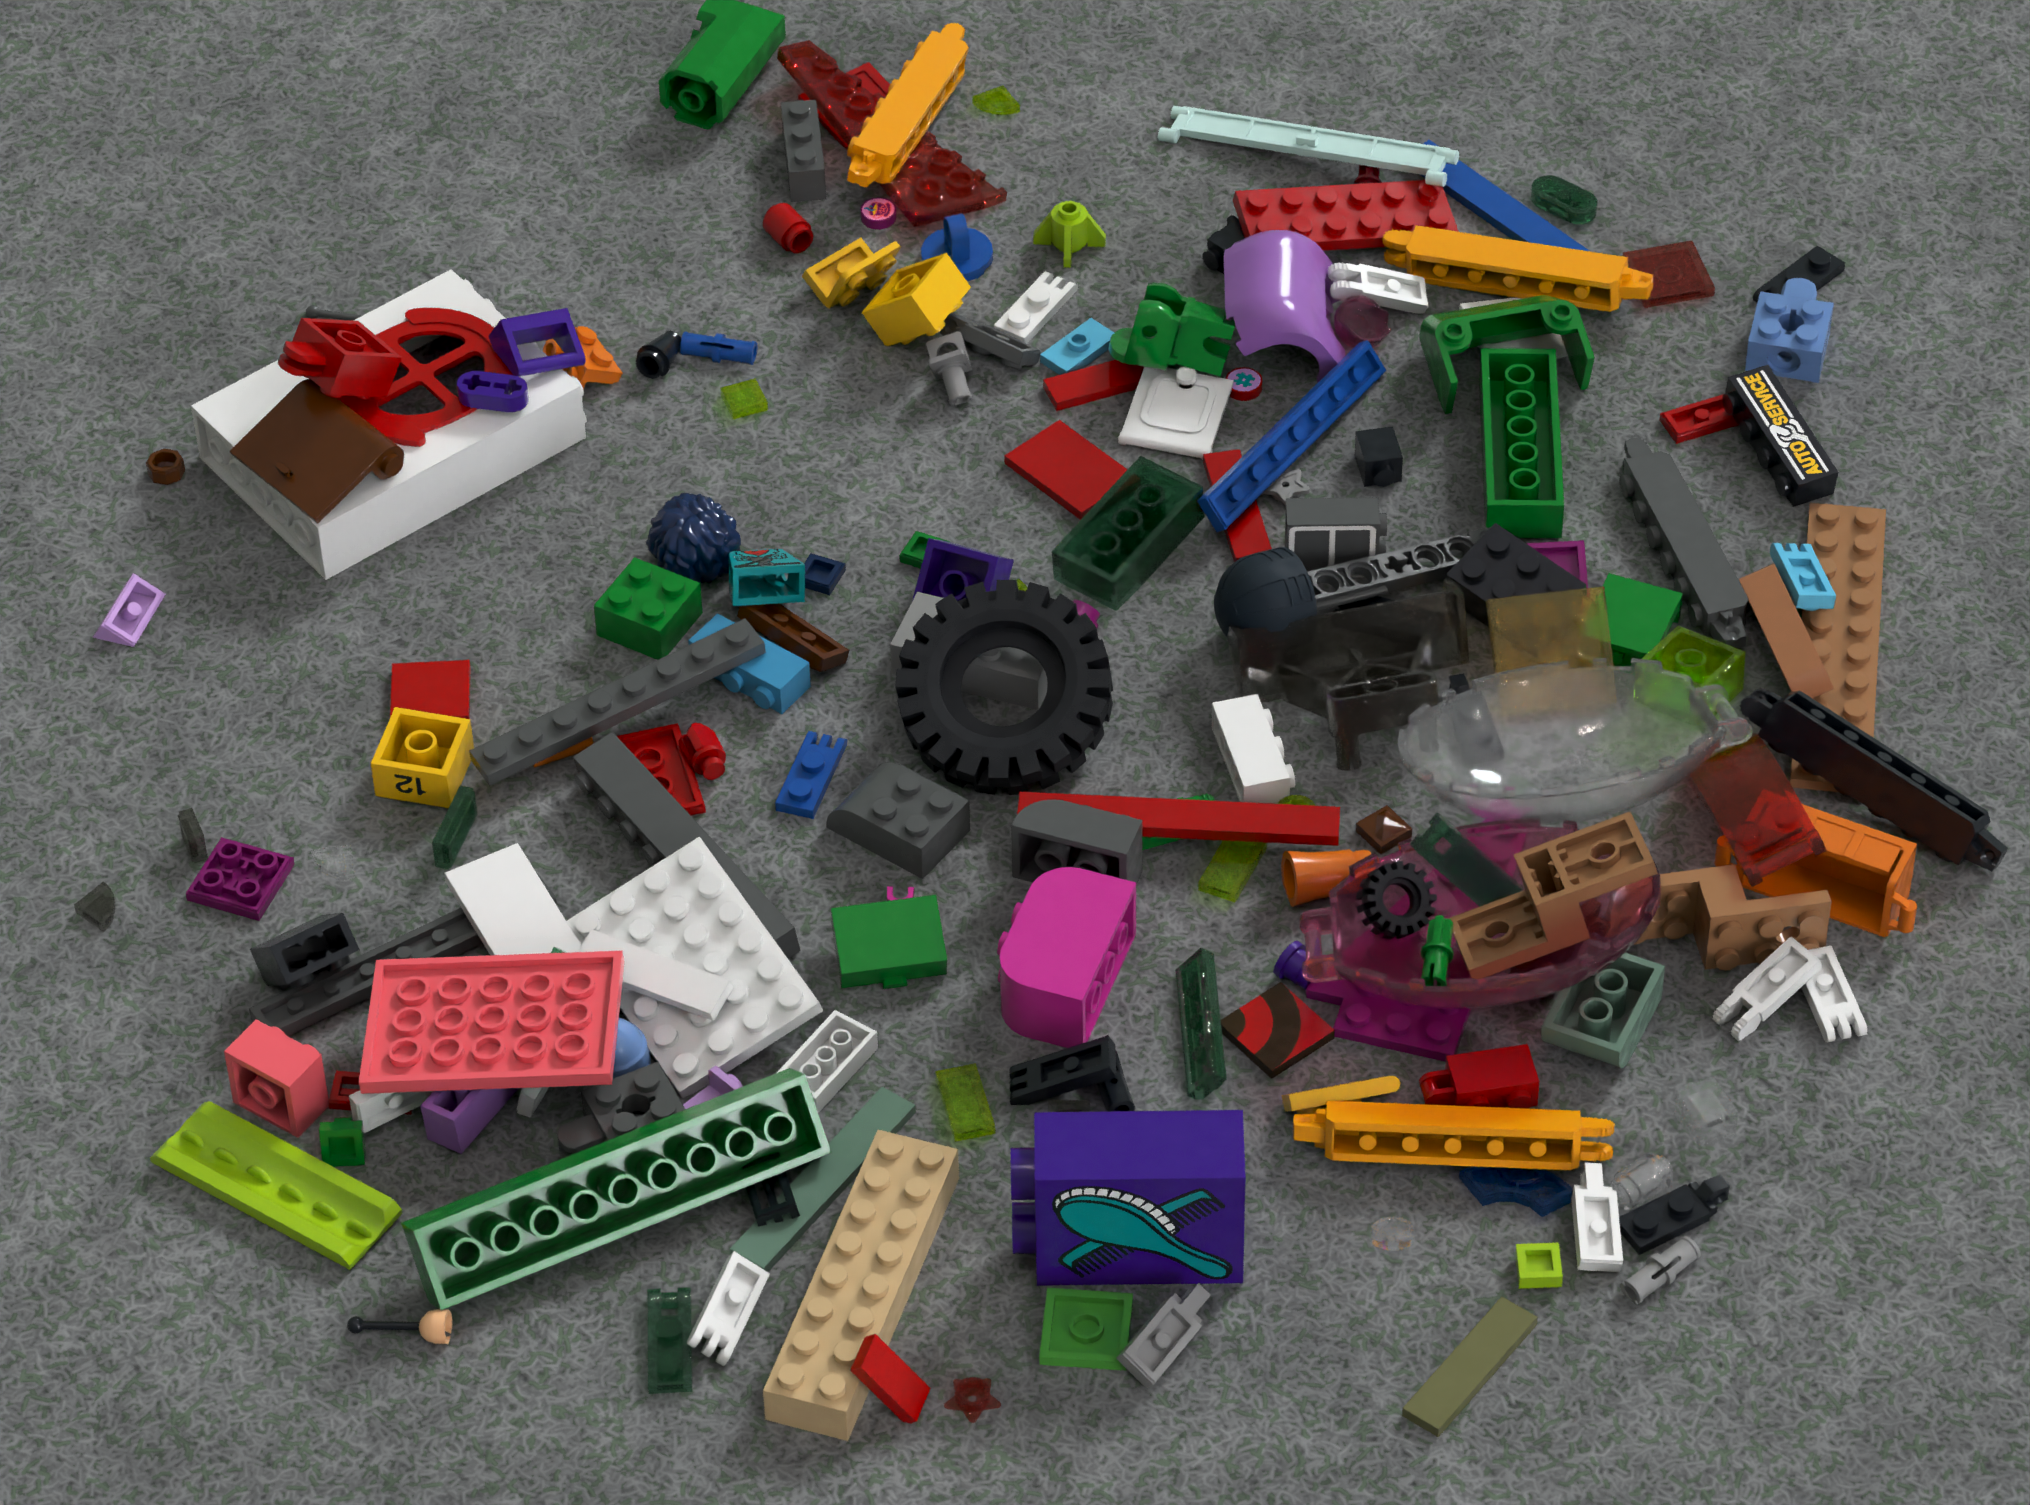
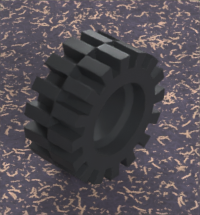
M1395 861L1367 874L1368 877L1361 881L1359 886L1363 889L1357 892L1356 900H1362V904L1356 908L1358 914L1364 912L1366 918L1361 920L1365 926L1369 924L1374 926L1371 930L1372 933L1375 935L1384 933L1383 938L1392 939L1394 937L1400 939L1421 930L1420 928L1425 927L1429 923L1428 917L1434 915L1436 910L1435 907L1431 906V903L1437 901V894H1430L1429 889L1435 886L1432 880L1429 882L1424 881L1423 878L1427 873L1423 869L1416 872L1414 871L1415 864L1408 863L1403 865V861ZM1388 886H1400L1408 894L1410 905L1404 915H1394L1386 909L1383 902V894Z

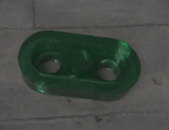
M1552 175L1541 176L1533 181L1531 200L1535 206L1573 224H1587L1595 219L1598 201L1591 192Z

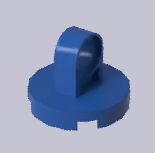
M962 213L944 217L943 229L935 231L928 236L921 247L922 261L947 253L967 282L982 276L984 270L993 262L991 241L978 230L968 228Z

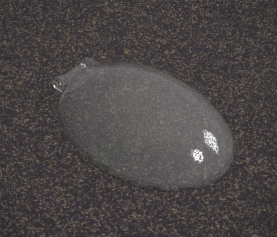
M1593 658V667L1569 668L1568 660L1532 665L1472 680V689L1457 695L1456 691L1452 688L1442 692V702L1433 707L1424 703L1408 716L1409 725L1406 730H1399L1397 745L1400 760L1404 767L1423 788L1440 801L1467 814L1492 821L1521 825H1555L1602 818L1640 806L1664 794L1685 780L1716 749L1748 741L1752 736L1753 729L1745 718L1738 716L1728 701V692L1721 685L1713 684L1694 688L1689 675L1664 670L1662 662L1658 660L1632 658L1631 666H1607L1606 658ZM1716 711L1722 721H1718L1712 712Z

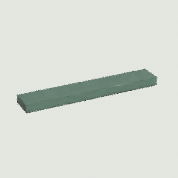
M881 1087L828 1143L831 1153L812 1160L790 1184L800 1216L792 1219L791 1214L788 1213L782 1215L783 1222L775 1223L773 1218L766 1221L767 1225L758 1226L757 1221H755L730 1248V1255L735 1251L769 1272L857 1177L877 1130L896 1134L916 1113V1105ZM783 1192L777 1198L778 1204L786 1202Z

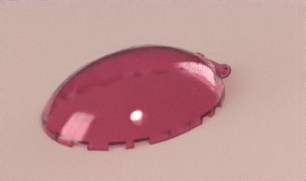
M1509 819L1435 831L1437 839L1413 845V841L1410 838L1398 842L1399 850L1378 859L1374 852L1349 866V875L1329 891L1331 907L1308 910L1302 913L1299 919V927L1302 933L1305 934L1306 960L1302 963V975L1305 980L1314 983L1345 979L1362 989L1387 999L1414 1006L1437 1009H1485L1540 999L1566 990L1596 975L1618 960L1640 939L1654 918L1660 904V874L1656 867L1658 873L1656 875L1580 902L1579 905L1590 939L1482 979L1471 978L1452 933L1451 948L1454 956L1453 960L1448 963L1446 986H1437V980L1434 981V986H1426L1425 980L1421 978L1424 961L1421 957V948L1426 944L1429 923L1425 927L1420 928L1421 930L1400 939H1396V937L1385 939L1383 938L1384 933L1378 935L1372 933L1371 930L1374 926L1372 924L1365 926L1361 920L1366 918L1364 912L1358 914L1356 908L1362 904V900H1356V894L1363 889L1359 885L1363 879L1368 877L1367 874L1387 863L1391 864L1395 861H1403V865L1408 863L1415 864L1414 871L1417 872L1423 869L1427 873L1423 878L1425 882L1432 880L1435 887L1429 889L1430 894H1437V901L1431 903V906L1436 908L1435 913L1428 917V919L1433 920L1436 915H1443L1444 918L1448 919L1525 890L1513 855L1576 832L1579 829L1577 828L1576 821L1565 820L1562 828L1541 826L1540 819ZM1611 854L1602 855L1598 860L1606 859ZM1390 885L1384 891L1383 902L1386 909L1394 915H1404L1410 905L1406 891L1397 885ZM1506 933L1496 934L1492 938H1500L1504 936ZM1332 934L1334 954L1322 955L1321 935Z

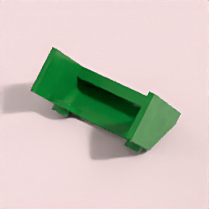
M1541 295L1438 313L1426 317L1421 324L1419 340L1444 414H1450L1453 411L1458 385L1449 355L1459 354L1468 348L1482 346V344H1494L1551 333L1561 335L1580 390L1588 389L1595 356L1577 307L1571 302L1548 295Z

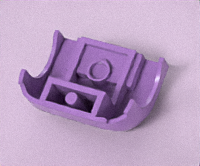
M1270 230L1244 238L1224 251L1225 311L1227 320L1234 319L1236 329L1241 338L1236 340L1235 344L1244 356L1273 345L1290 344L1299 346L1312 353L1319 364L1317 382H1319L1345 357V348L1334 336V330L1331 325L1330 314L1333 313L1332 304L1340 301V299H1333L1330 294V287L1334 281L1329 279L1327 269L1333 263L1320 246L1310 238L1294 231Z

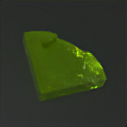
M1003 85L972 96V104L984 112L996 115H1009L1020 112V104Z

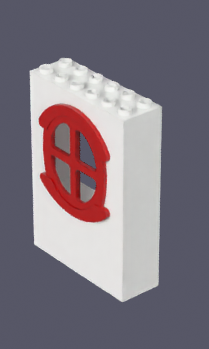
M449 270L353 320L362 323L402 357L400 365L409 373L392 382L387 397H370L365 400L355 396L342 395L338 399L403 449L405 454L403 467L398 474L387 479H379L370 472L318 524L230 453V450L297 384L309 378L294 376L284 371L278 365L277 360L191 405L200 459L327 580L585 439V423L587 419L583 411L582 402L584 390L576 377H571L563 369L521 376L527 383L529 401L527 406L520 411L501 412L470 408L461 404L458 397L437 380L436 376L475 355L480 356L484 360V372L513 374L493 350L488 337L501 319L506 318L495 309L489 299H484L480 296L468 280H463L453 270ZM442 335L459 338L464 342L462 346L427 364L419 363L409 354ZM536 342L517 345L523 361L547 356L539 349ZM419 385L424 386L445 405L440 410L416 415L393 414L378 408Z

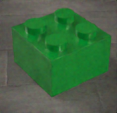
M635 557L594 604L597 636L657 660L669 655L703 613L701 585L699 582Z

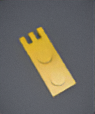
M1382 1076L1281 1096L1285 1112L1296 1111L1297 1114H1316V1109H1321V1106L1326 1105L1327 1101L1362 1102L1361 1098L1396 1092L1400 1088V1080L1396 1076Z

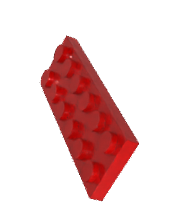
M1425 180L1235 191L1232 200L1245 238L1264 231L1289 230L1310 238L1323 251L1387 247L1383 244V234L1392 229L1413 232L1416 225L1459 232L1443 187L1428 185L1425 183Z

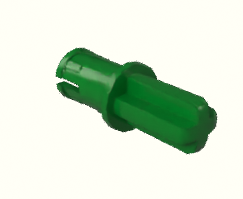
M1436 915L1435 919L1429 921L1426 944L1421 948V957L1424 961L1419 985L1423 990L1433 993L1435 980H1437V993L1445 990L1448 963L1453 960L1454 956L1451 948L1453 922L1451 919L1444 918L1443 915Z

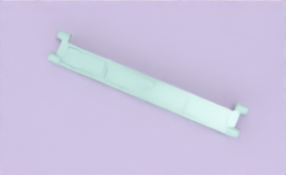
M1173 106L1171 110V119L1175 120L1171 128L1161 127L1158 132L1159 141L1174 144L1177 143L1180 136L1426 175V184L1444 187L1447 182V173L1442 172L1445 165H1456L1459 160L1458 150H1451L1445 147L1186 106Z

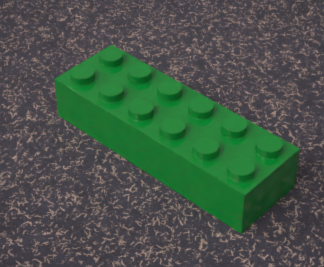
M1481 348L1479 396L1485 528H1491L1497 523L1517 538H1562L1564 491L1556 349Z

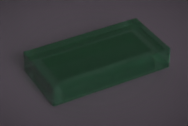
M460 785L432 841L435 867L448 870L452 868L476 819L477 807L473 788Z

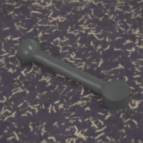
M310 305L306 309L308 318L326 317L355 320L363 316L320 310L315 305Z

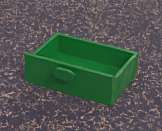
M936 895L831 908V925L841 988L878 983L883 984V989L908 986V979L947 974V955Z

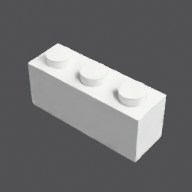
M1258 694L1213 702L1212 730L1239 801L1272 804L1289 803L1290 788L1295 787L1294 771L1291 764L1285 765L1283 743L1280 736L1274 737L1273 719L1269 708L1263 709Z

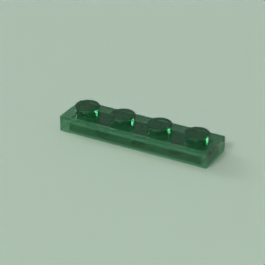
M1200 948L1175 970L1187 1096L1195 1100L1206 1098L1227 1080L1214 953Z

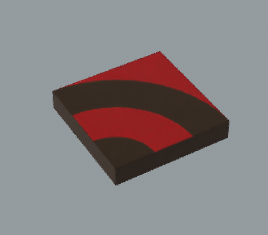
M1282 982L1218 1021V1031L1271 1079L1335 1038V1030Z

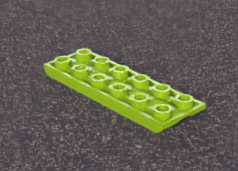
M211 1101L204 1102L184 1122L181 1128L150 1157L151 1163L349 1270L355 1266L403 1214L401 1207L391 1197Z

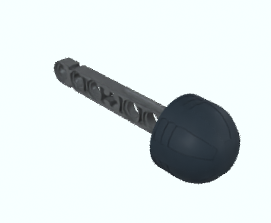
M1490 528L1468 532L1467 536L1455 535L1307 571L1300 558L1286 547H1278L1244 556L1227 568L1218 583L1214 595V611L1218 625L1228 639L1254 653L1269 654L1306 645L1311 641L1316 630L1317 611L1445 579L1446 574L1460 560L1455 558L1450 551L1459 550L1466 554ZM1417 559H1429L1435 564V567H1424ZM1356 574L1362 575L1369 580V583L1359 584L1351 576ZM1328 583L1332 585L1336 589V591L1330 593L1321 590L1317 584Z

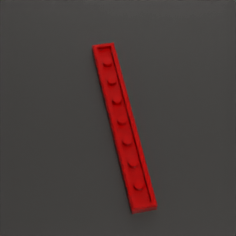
M1019 792L1017 814L1026 806L1038 801L1063 800L1142 820V837L1339 846L1340 807Z

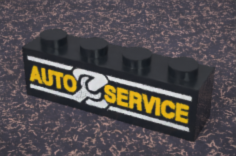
M1769 365L1728 377L1725 394L1722 396L1724 409L1728 415L1734 417L1740 427L1743 439L1746 442H1750L1756 451L1761 467L1769 471L1775 481L1778 493L1781 496H1786L1793 507L1834 494L1838 470Z

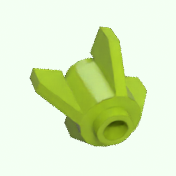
M1064 201L1054 206L1035 229L1033 244L1051 245L1053 243L1058 250L1064 252V268H1071L1072 253L1081 250L1086 244L1087 247H1106V234L1088 213L1085 206L1074 201Z

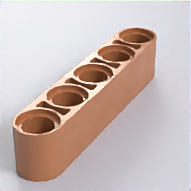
M1773 563L1740 578V584L1749 598L1752 610L1791 692L1800 690L1809 697L1815 698L1833 690L1834 687L1775 564Z

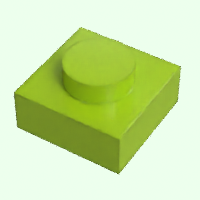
M1559 1243L1516 1244L1515 1259L1519 1289L1562 1287L1563 1273Z

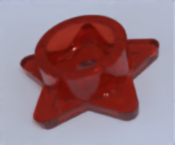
M968 1377L963 1380L955 1379L953 1381L955 1395L944 1404L946 1409L963 1411L970 1423H975L983 1410L1000 1408L1001 1403L990 1394L991 1379L985 1378L982 1380L977 1377ZM970 1396H976L977 1400L971 1402L968 1400V1398Z

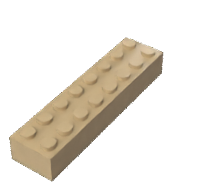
M877 1130L763 1389L765 1420L846 1441L849 1440L870 1390L850 1371L866 1336L876 1334L887 1345L891 1341L958 1183V1149Z

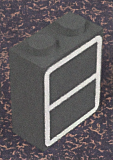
M1379 497L1286 498L1285 547L1292 550L1300 558L1307 571L1386 553L1385 540H1380V536H1387V513H1379ZM1356 574V575H1352L1351 577H1364V576Z

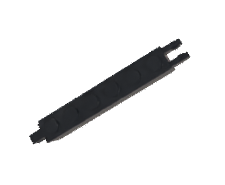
M1760 687L1741 701L1739 706L1741 707L1742 715H1745V718L1748 717L1751 722L1761 728L1757 736L1768 742L1771 749L1781 754H1787L1799 762L1801 767L1808 773L1821 776L1833 784L1834 788L1842 795L1855 798L1867 806L1868 810L1876 817L1887 819L1901 828L1902 833L1913 840H1920L1932 848L1941 859L1954 862L1957 865L1961 864L1964 860H1968L1991 872L2002 862L2008 847L1986 830L1991 822L1987 810L1802 691L1790 692L1782 698L1773 691L1770 692L1769 689L1767 690L1765 687L1762 689Z

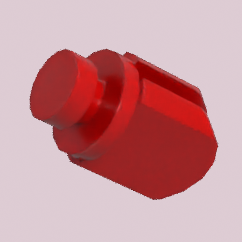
M695 722L691 724L687 729V734L682 735L678 742L688 762L691 763L697 774L703 775L707 780L717 779L725 772L726 753L712 729L701 723Z

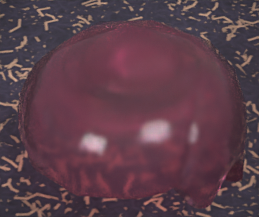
M1364 295L1348 297L1335 311V331L1341 341L1351 348L1366 340L1369 341L1373 348L1380 344L1391 331V328L1388 327L1389 313L1381 309L1374 300Z

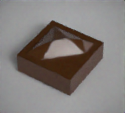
M1388 805L1356 823V832L1380 855L1412 837V828Z

